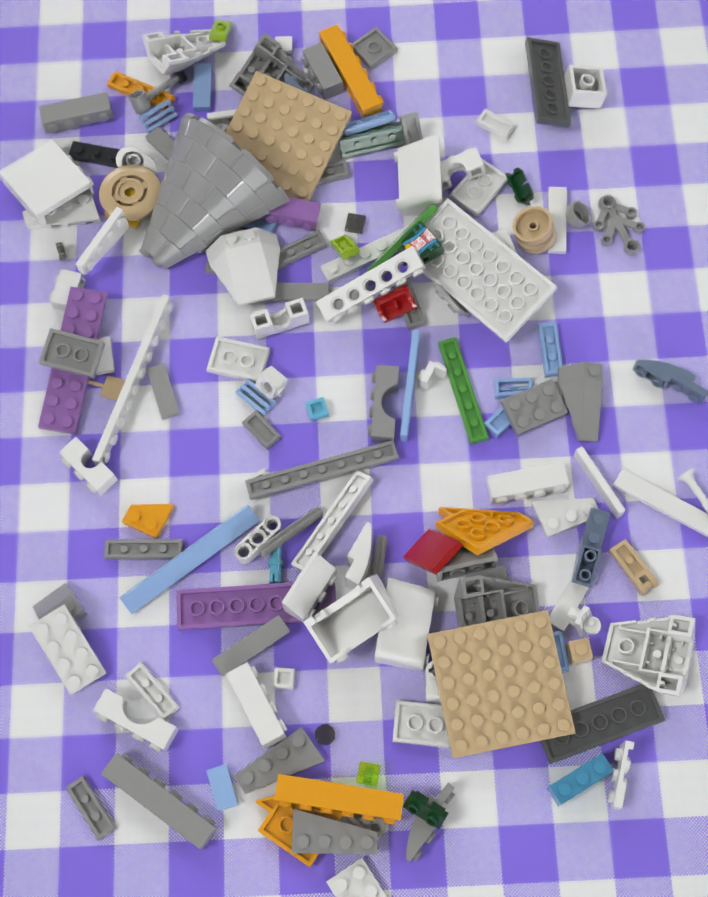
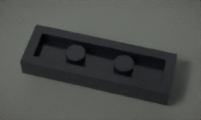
M73 141L68 155L76 161L118 168L116 156L120 149Z

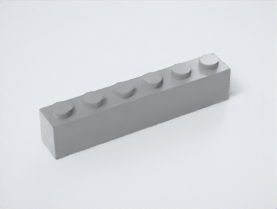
M116 753L101 774L197 848L203 850L218 829L214 826L216 822L207 815L204 818L197 813L199 809L190 802L187 805L181 801L183 797L176 791L172 790L171 793L164 788L166 784L157 777L155 780L151 779L148 776L150 772L141 765L138 768L132 764L134 760L125 753L122 756Z

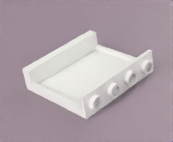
M53 140L0 170V177L4 185L40 226L47 223L44 217L46 214L87 189L92 195L95 194L92 187L94 186L92 179L89 176L86 177L82 168L79 165L76 166L72 157L66 155L63 147L60 144L57 145Z

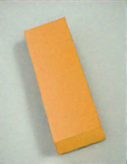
M116 71L107 83L108 88L127 96L137 90H144L147 94L155 89L153 86ZM163 91L152 98L150 104L155 107L169 99L172 105L175 101V95ZM166 105L165 107L161 108L160 110H165V109L168 108V106Z

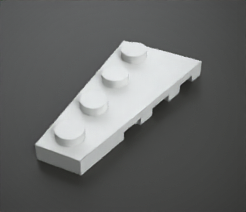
M89 191L82 192L46 214L44 217L47 223L42 226L35 221L27 210L22 211L28 230L51 228L54 225L63 227L78 223V225H84L86 222L101 223L93 196Z
M115 208L76 262L80 273L86 275L92 270L98 261L130 228L122 209Z

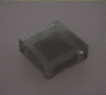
M348 213L345 231L363 234L366 216Z

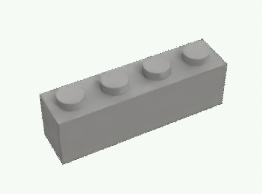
M107 92L39 106L41 122L46 133H54L59 130L73 129L78 126L114 119L111 101Z

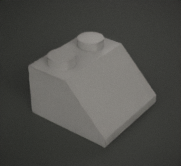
M66 583L32 606L39 619L64 604L76 622L88 614Z

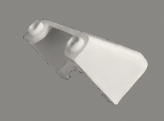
M432 135L397 149V152H394L395 163H398L399 199H396V209H400L401 216L420 215L431 204H434L437 208L443 204L439 135Z
M375 574L363 580L361 584L327 608L322 609L314 617L311 616L305 620L304 624L329 663L337 661L339 664L348 658L347 653L385 627L389 630L397 625L396 620L399 616L381 579Z
M388 578L386 591L399 618L396 620L398 624L387 630L385 627L379 631L375 663L423 671L424 665L427 666L430 654L426 653L427 634H429L433 606L437 607L439 595L435 594L436 590Z

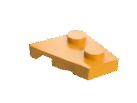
M172 504L131 505L122 523L154 539H158L175 507Z

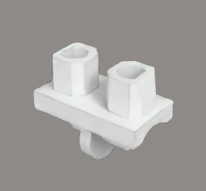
M584 605L582 610L575 606L571 607L567 617L570 619V625L577 629L578 635L584 637L586 635L585 632L593 635L601 630L600 620L592 616L589 607Z

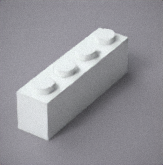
M564 462L490 475L487 476L486 485L491 504L501 505L507 503L508 500L522 501L528 496L533 495L534 497H542L549 492L554 494L562 493L567 489L569 481Z
M246 662L226 673L263 748L267 749L287 738L284 733L287 728L283 720H278L275 715L278 712L273 701L268 702L266 698L269 693L264 683L260 685L257 681V678L260 676L255 666L250 667L249 663Z

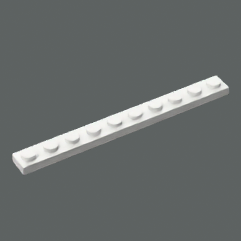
M162 294L94 453L92 460L96 466L100 462L105 464L109 461L112 445L116 444L118 431L124 426V417L132 406L131 400L138 392V384L140 379H143L145 376L147 362H150L152 359V350L154 346H157L160 331L164 330L166 317L172 311L173 304L168 295Z

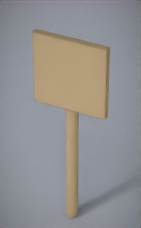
M108 375L104 384L91 380L88 381V384L102 387L100 396L116 401L125 383L123 379Z

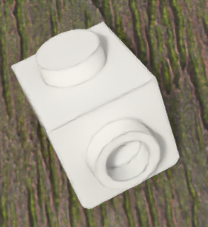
M429 361L426 369H422L418 377L420 387L427 390L434 374L445 378L447 368L439 362Z

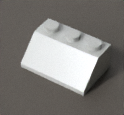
M315 551L281 602L285 612L303 623L311 616H314L316 612L314 608L318 602H323L327 595L326 589L329 585L333 586L338 577L336 576V568Z

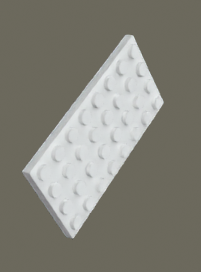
M447 199L424 223L443 245L445 253L425 264L426 268L422 269L423 274L435 284H440L457 303L505 343L557 290L555 284L451 200ZM403 247L398 250L399 253L404 251Z

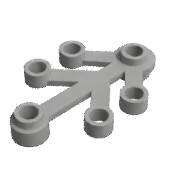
M611 195L601 197L598 202V207L601 211L598 219L593 224V230L595 232L603 231L607 213L611 218L607 231L602 236L601 245L604 247L611 245L612 236L616 228L625 244V253L630 256L637 254L640 244L637 240L629 237L624 227L632 228L636 234L644 232L645 224L643 222L632 221L637 215V210L634 207L617 204L615 198ZM616 211L624 213L626 218L618 216Z

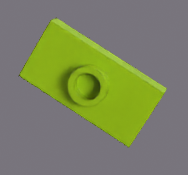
M215 20L209 33V40L225 42L232 29V21Z
M346 234L330 241L331 247L343 260L360 253L358 246Z

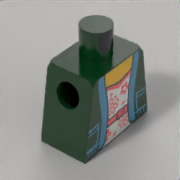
M422 221L401 242L404 250L414 246L424 264L445 253L443 245Z

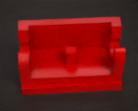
M407 285L388 292L373 301L379 317H382L385 323L418 308L413 292Z

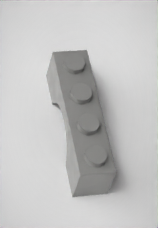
M376 365V372L372 371V383H375V389H371L370 400H374V404L369 409V418H372V424H368V436H371V442L384 443L395 438V419L384 412L382 403L389 394L398 391L399 366Z

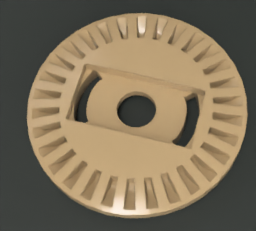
M124 165L111 171L102 181L99 190L100 203L109 215L118 207L123 210L127 221L140 220L153 212L161 185L157 176L148 168L140 165ZM129 188L135 190V194L131 197L125 195V191Z

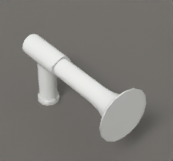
M690 469L678 477L677 480H682L690 486L708 513V499L694 479L693 471L695 469Z

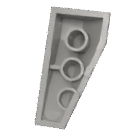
M580 362L558 368V386L560 392H563L564 403L571 414V422L578 441L598 442L603 383L601 363Z

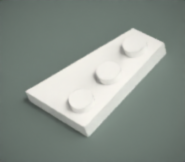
M594 498L531 502L546 538L585 524L590 508L598 509Z
M625 741L619 745V748H615L614 760L617 763L616 769L613 768L614 772L611 773V781L614 782L613 790H609L608 802L611 803L610 808L620 810L623 806L627 779L624 778V774L628 773L631 760L627 756L629 749L633 750L634 742Z

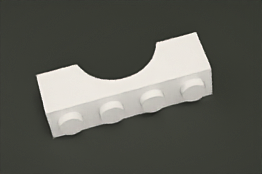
M108 689L104 690L93 709L98 713L97 718L106 723L108 720L115 722L114 727L122 732H125L126 729L133 732L131 737L140 742L144 739L151 742L149 747L158 752L161 749L168 750L179 731L177 727L159 717L148 724L133 723L127 715V700Z

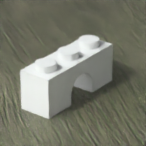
M476 147L466 149L463 153L456 156L452 155L446 160L441 161L442 191L453 187L450 178L456 171H464L468 175L469 180L486 173Z
M303 297L286 302L285 308L276 313H269L265 309L249 314L257 340L310 323Z
M77 437L59 451V454L62 456L61 462L67 468L71 466L75 470L73 473L80 481L85 479L88 482L86 486L93 493L97 491L102 496L118 481L114 473L102 462L94 468L85 467L87 460L92 454Z

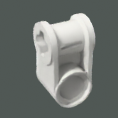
M433 662L428 663L425 669L426 702L440 701L436 676H433V673H429L433 667Z

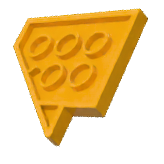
M439 507L438 514L443 519L436 522V529L446 536L458 540L463 547L478 556L533 528L534 521L520 512Z
M274 796L255 801V803L269 812L258 832L309 868L319 854L292 853L293 809L336 821H341L343 818L339 811H333V814L320 813V808L312 807V811L299 809L300 805L291 804V808L278 806L279 802L274 800Z

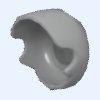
M580 200L572 202L567 207L565 212L566 220L572 227L583 228L591 222L590 210Z

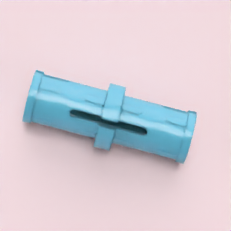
M282 545L270 553V560L268 561L270 584L282 583V566H284L282 561Z

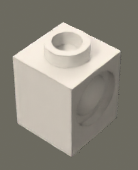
M270 366L259 373L255 387L272 400L285 392L288 379L273 366Z

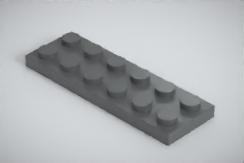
M527 37L525 47L535 122L537 124L569 128L571 118L559 42Z
M640 684L571 710L576 734L541 740L540 742L550 765L664 722L665 718L653 690Z

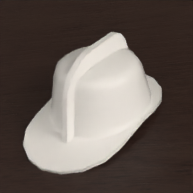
M124 147L117 153L116 164L118 167L140 165L148 168L156 175L157 171L154 161L139 149Z

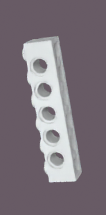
M411 246L319 299L316 303L327 322H338L345 313L351 314L357 311L359 305L363 303L367 305L375 300V296L379 294L382 296L390 292V288L394 285L398 287L406 283L408 277L420 275L423 273L422 269L426 268L417 249ZM402 263H407L408 270L402 273L400 266ZM387 272L392 274V279L389 282L384 280V275ZM371 281H374L376 284L373 291L368 290V284ZM358 290L360 296L357 300H353L352 293ZM341 299L344 305L338 310L336 303Z

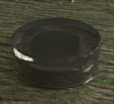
M63 242L55 243L60 261L66 260L67 256Z
M322 724L315 730V739L320 745L327 746L335 740V731L332 726Z

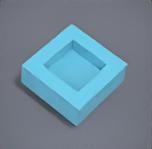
M323 397L305 402L311 422L329 416Z

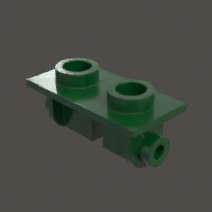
M518 167L513 170V174L505 173L508 179L507 183L512 188L516 201L521 204L530 205L529 201L534 199V192L529 183L523 185L527 181L523 170Z
M412 790L403 807L411 814L417 815L426 821L430 826L440 829L449 814L445 811L446 808L434 801L431 806L426 805L429 798L419 791L415 792Z

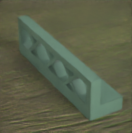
M398 121L349 136L342 134L338 143L342 158L403 145L405 141L401 122Z

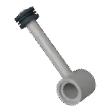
M185 71L175 72L172 78L147 94L144 90H137L131 93L129 100L135 113L143 114L152 108L150 104L152 98L177 82L182 84L187 81L188 77Z

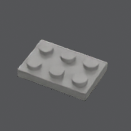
M50 328L38 363L46 367L94 379L105 343Z
M553 379L500 401L516 436L568 413Z

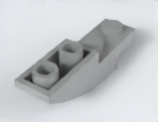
M448 782L436 799L428 794L429 801L426 805L431 806L433 801L440 806L444 802L448 805L455 796L452 792L455 787ZM417 815L408 837L406 860L409 863L412 859L416 862L423 852L420 849L425 842L429 844L436 835L433 832L435 827L430 826Z

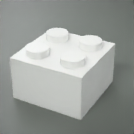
M568 65L564 78L569 107L601 108L607 96L603 68Z

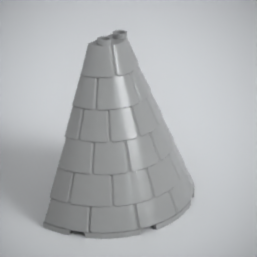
M186 113L181 118L150 224L147 227L139 252L146 258L148 256L151 257V261L156 266H163L167 269L179 261L207 248L221 235L229 234L267 215L271 210L288 203L290 199L282 187L276 185L273 181L274 177L245 148L241 150L231 136L202 117L199 119L192 113Z

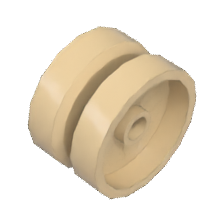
M530 206L521 210L513 220L512 228L519 247L524 252L539 254L552 247L556 240V230L551 214L545 208Z

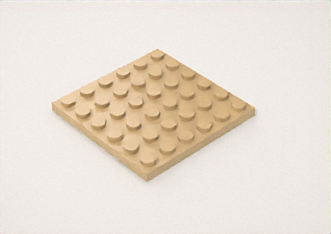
M256 71L225 133L234 139V142L241 150L245 148L274 177L273 181L276 185L282 187L288 197L310 201L352 116V111Z
M548 610L427 634L452 758L576 734Z

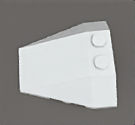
M211 29L190 30V34H180L179 31H174V34L163 35V32L142 35L150 62L163 75H172L175 72H179L226 46V42L209 40Z
M255 227L221 235L206 250L210 268L216 273L221 283L225 285L238 306L275 298L280 246L276 234Z
M670 615L659 619L649 618V620L643 621L632 620L610 623L602 663L659 694L680 697L687 683L694 648L696 619Z

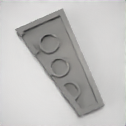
M301 727L235 774L234 778L244 793L247 794L276 782L278 774L291 776L315 765L322 764L325 760Z
M293 809L292 853L378 855V832Z

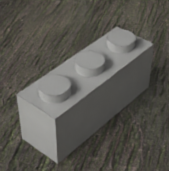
M322 43L303 49L301 61L303 66L308 68L310 79L315 81L317 92L322 94L324 99L342 93L343 81Z

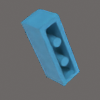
M601 753L548 786L547 790L557 806H560L613 773L614 770L604 754Z

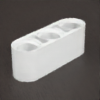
M268 516L235 547V556L241 564L251 563L260 554L258 547L282 531V525L278 517ZM272 523L278 525L275 530H269L268 526ZM256 537L264 538L261 543H254ZM243 550L249 551L246 557H240L239 555Z

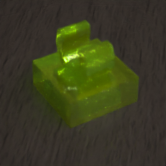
M360 761L356 783L377 787L381 765Z

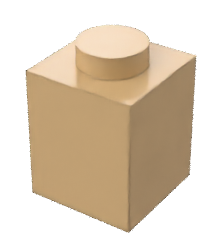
M589 638L568 641L565 647L570 666L587 663L593 659Z

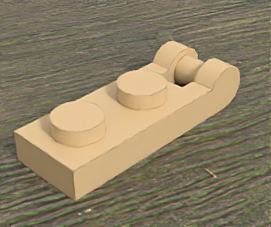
M626 539L609 550V553L641 596L648 593L647 590L650 588H655L659 585L657 579ZM643 576H644V577L646 578V580H647V581L644 582V583H642V582L640 581V578L643 577Z

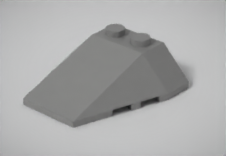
M263 33L253 52L241 70L236 74L229 87L244 96L256 71L284 83V75L288 73L290 76H295L300 82L299 85L302 88H307L309 91L314 85L303 71L296 67L292 62L293 59L282 50L280 43L266 33Z
M475 575L459 578L454 595L458 628L540 611L535 584Z

